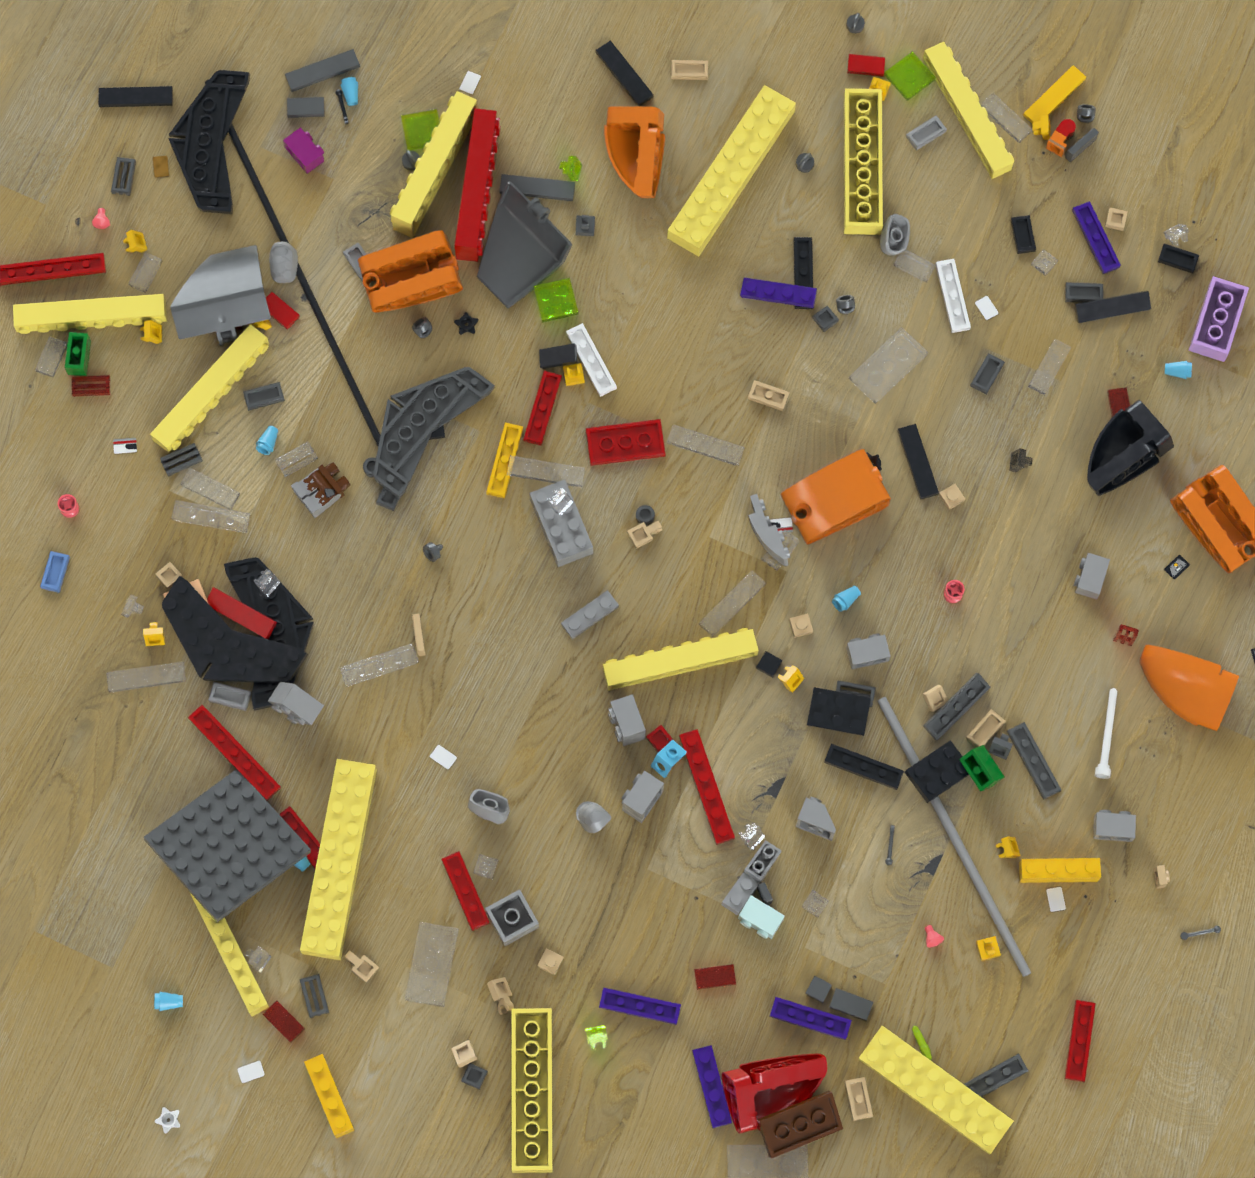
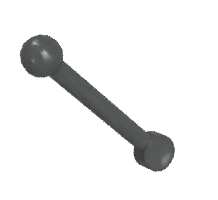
M895 825L890 826L888 857L885 860L887 865H892L893 863L891 857Z
M1215 926L1212 929L1192 933L1182 932L1180 938L1187 940L1188 937L1212 932L1220 933L1221 928L1220 926Z

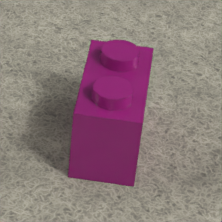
M300 127L286 137L283 143L284 148L305 173L308 174L324 162V151L320 145H315L312 142L313 138L309 132H304Z

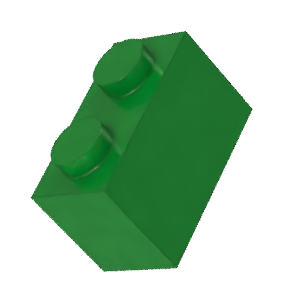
M69 332L64 367L68 375L87 377L91 339L88 333Z
M984 745L972 749L959 759L980 792L993 787L1005 778Z

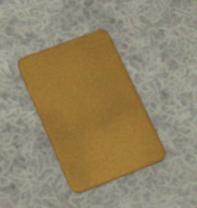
M167 156L153 157L154 177L169 176Z

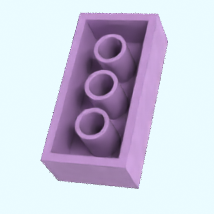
M1212 277L1188 351L1225 362L1249 287Z

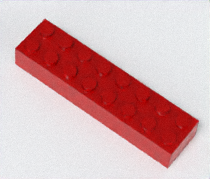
M474 109L454 245L457 260L478 262L479 256L483 255L482 244L486 235L485 221L487 222L488 220L487 209L491 200L490 187L493 186L492 174L493 170H495V153L498 152L497 140L501 130L500 118H497V111Z

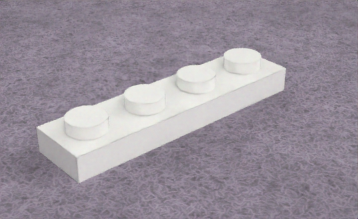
M955 260L938 261L935 266L951 332L956 333L970 330L971 326Z
M583 323L567 330L566 335L571 344L575 343L577 345V355L599 396L601 397L617 389Z

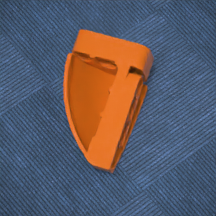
M608 107L607 125H604V135L608 155L614 169L622 181L638 197L655 198L665 146V134L660 133L664 127V113L657 107Z
M1145 645L1140 657V664L1151 688L1162 702L1187 722L1196 726L1199 724L1217 731L1235 690L1239 675L1221 670V665L1192 655L1158 646Z

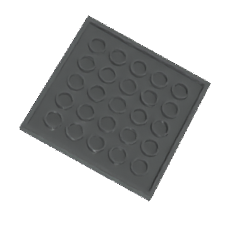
M237 769L144 836V841L217 923L311 853V849Z

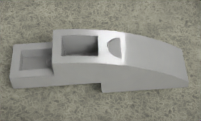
M757 494L750 496L755 513L748 516L757 539L775 560L784 566H788V558L791 557L788 548L783 547L782 542L785 539L782 530L778 531L776 525H771L769 516L765 517L763 511L766 510L763 499L759 500Z
M765 840L721 905L738 916L782 851Z

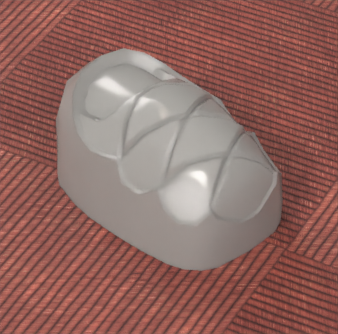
M893 214L887 218L880 238V248L884 254L894 256L906 250L910 235V223L907 218L898 214Z
M287 242L275 243L270 250L269 256L272 279L277 283H290L296 277L298 265L297 251Z
M476 789L469 798L468 808L477 816L496 824H502L508 819L510 808L508 800L503 796Z
M583 802L576 809V817L579 823L589 833L600 831L611 820V815L602 806L594 802Z

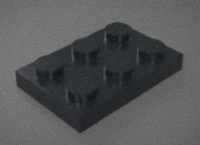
M814 687L807 725L864 736L871 698Z
M951 740L904 772L926 803H929L969 776L959 760L963 756Z

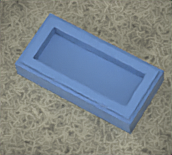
M50 551L40 585L41 589L60 593L70 559L69 555Z

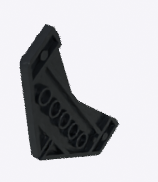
M216 71L169 133L170 137H176L168 139L195 203L202 212L232 214L233 200L223 142L249 85V72Z
M253 557L225 563L226 575L240 601L277 622L267 640L293 646L305 652L314 621L300 625L296 624L313 620L312 616L259 558ZM299 669L296 672L293 679L288 683L295 684ZM254 682L251 699L254 711L273 706L268 700L279 683Z
M181 576L177 578L162 602V608L200 678H202L210 664H212L203 678L204 681L288 683L293 679L308 656L306 652L299 648L231 630L194 587Z

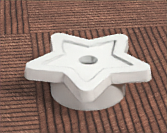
M165 1107L162 1108V1114L155 1120V1123L162 1125L164 1133H168L172 1127H180L177 1120L179 1110L170 1112Z

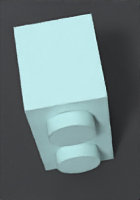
M751 895L740 912L738 919L741 920L740 923L746 928L750 929L752 927L756 929L757 934L761 937L772 939L783 922L785 915Z

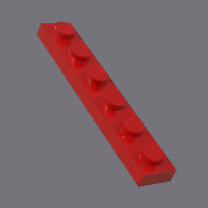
M104 253L0 265V286L106 273Z
M203 705L188 717L197 729L256 788L266 801L281 789V786Z
M698 729L680 734L679 738L683 749L687 751L685 756L716 845L735 839Z

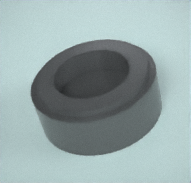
M374 457L366 459L363 463L364 473L368 477H374L373 472L376 461Z
M643 505L637 509L636 520L638 523L644 522L645 525H649L654 521L655 512L652 507Z

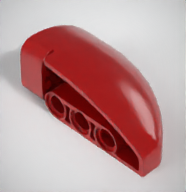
M819 1053L777 1057L744 1063L738 1069L722 1072L724 1094L736 1131L739 1134L756 1129L761 1131L758 1119L811 1098L827 1073L826 1057Z

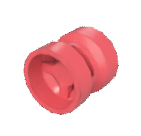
M65 494L59 498L58 508L62 515L67 518L75 517L79 512V505L75 497Z
M958 580L949 581L944 590L945 600L949 603L959 602L965 591L963 583Z

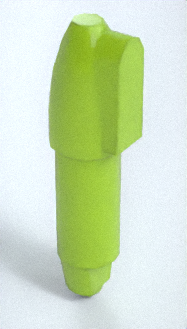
M914 1025L912 1031L921 1053L929 1060H932L929 1046L919 1028Z

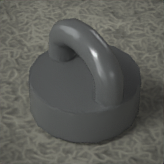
M860 13L849 16L846 27L851 33H860L864 29L865 21L860 16Z
M1088 104L1079 105L1077 107V119L1084 123L1093 121L1096 112L1095 106Z
M406 151L402 156V164L405 169L411 171L416 169L415 163L420 158L418 153Z
M803 153L797 157L796 167L799 171L806 173L813 169L814 158L811 153Z
M852 295L838 297L836 299L838 311L842 314L852 313L855 310L854 297Z
M423 317L413 324L412 330L418 337L426 338L432 332V325L428 318Z
M429 542L423 546L424 555L428 560L435 562L440 558V551L443 549L442 544L435 545Z

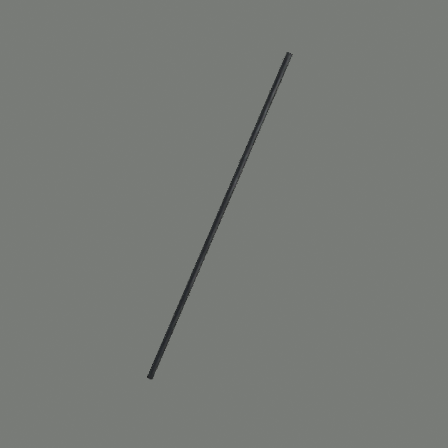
M231 124L228 133L280 242L289 243L234 126ZM298 263L296 276L377 446H379L381 435Z

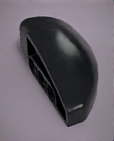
M1140 400L1130 405L1125 411L1123 409L1119 410L1105 425L1094 444L1089 459L1087 481L1097 496L1106 494L1135 479L1159 463V458L1156 454L1162 457L1174 448L1169 432Z

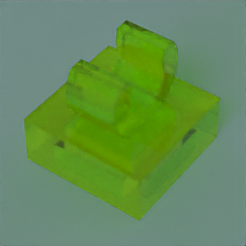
M569 156L568 162H560L559 169H563L562 173L566 174L571 181H578L582 163L576 156Z
M605 1025L585 1029L587 1041L591 1045L592 1050H595L596 1042H601L602 1047H606L605 1041L608 1038Z

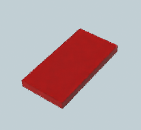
M661 419L586 428L590 466L666 456Z

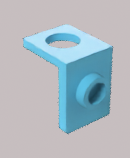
M671 740L656 755L650 766L663 778H666L671 768L686 755L687 751L674 740ZM657 763H661L664 766L665 771L661 770L658 767Z

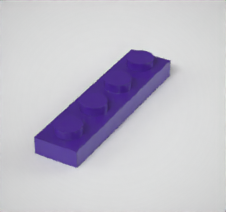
M1090 201L1073 207L1072 212L1102 274L1120 268L1121 264Z
M744 278L740 296L748 299L814 308L817 288Z
M604 987L599 1005L601 1009L677 1025L681 1004Z
M775 997L769 1016L843 1040L847 1038L852 1021Z
M712 1045L692 1050L712 1129L732 1124Z

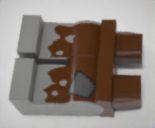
M334 462L325 467L322 464L307 477L291 485L294 493L314 518L333 505L339 498L341 499L345 496L344 491L350 486L345 476L337 481L334 480L333 477L340 472Z

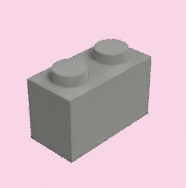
M1088 553L1086 558H1082L1079 569H1082L1080 576H1076L1073 585L1077 587L1075 593L1097 600L1110 559Z
M873 634L867 639L854 638L847 643L846 649L851 669L884 663L890 660L891 656L885 635Z
M1100 810L1094 815L1093 839L1133 842L1135 839L1136 815H1131V812L1120 811L1119 814L1111 813L1110 810Z

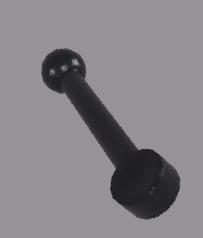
M337 89L335 94L339 98L344 122L349 124L342 99L343 92L341 89Z

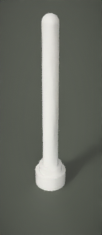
M1115 688L1110 689L1101 761L1098 767L1095 768V777L1109 779L1111 775L1108 760L1117 699V690Z

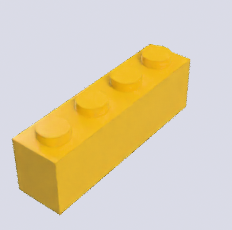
M1100 858L1021 859L1019 862V883L1098 882L1101 878Z
M321 1054L304 1061L336 1139L355 1131L324 1055Z

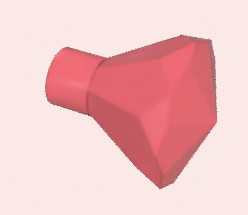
M104 208L98 209V214L92 221L95 228L106 229L110 226V220L105 215Z
M932 925L925 927L927 947H936L944 941V937L935 932Z

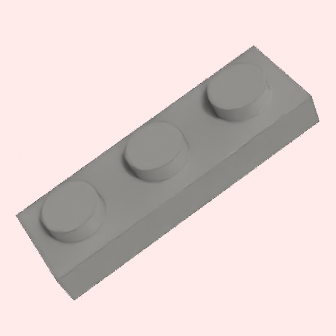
M607 590L561 622V625L573 640L617 609L619 604Z

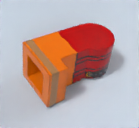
M1064 119L1048 140L1046 149L1062 158L1067 148L1065 143L1074 136L1075 122L1071 119Z

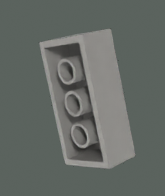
M565 480L529 493L531 504L558 567L593 554V545Z

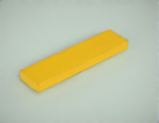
M1073 65L1024 112L1023 116L1031 123L1041 121V116H1049L1086 80V76Z
M505 422L486 494L505 498L523 426Z

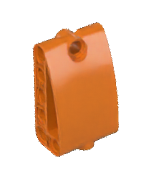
M442 230L413 238L364 255L358 259L363 277V285L366 288L372 312L375 313L430 302L463 290L458 273L459 266L457 260L452 253L449 239ZM372 281H377L374 286H369Z
M864 449L858 450L820 469L780 494L792 516V522L798 527L806 544L814 543L889 506L891 500L882 483V476L878 468L872 465ZM803 513L806 517L800 519L796 516V514Z
M1220 465L1203 477L1198 478L1186 486V489L1170 499L1171 505L1189 530L1227 573L1233 572L1245 562L1255 557V507L1224 465ZM1245 546L1250 548V555L1245 553Z

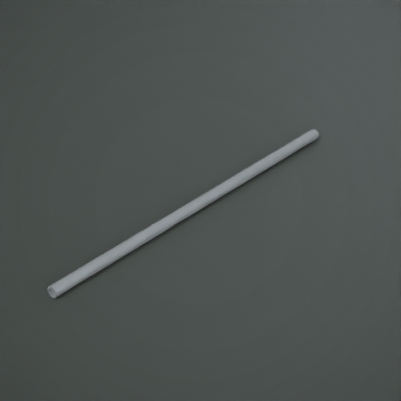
M883 697L877 702L911 766H913L920 760L887 698ZM939 796L930 802L1022 977L1031 974L1032 972Z

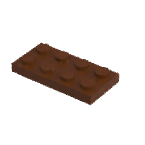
M826 1091L757 1120L768 1156L771 1159L843 1129L831 1091Z

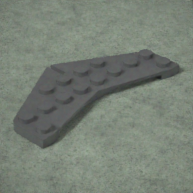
M464 367L391 395V399L403 408L401 409L388 399L373 472L375 481L400 499L406 492L432 432L487 397L494 390L495 385L472 368Z

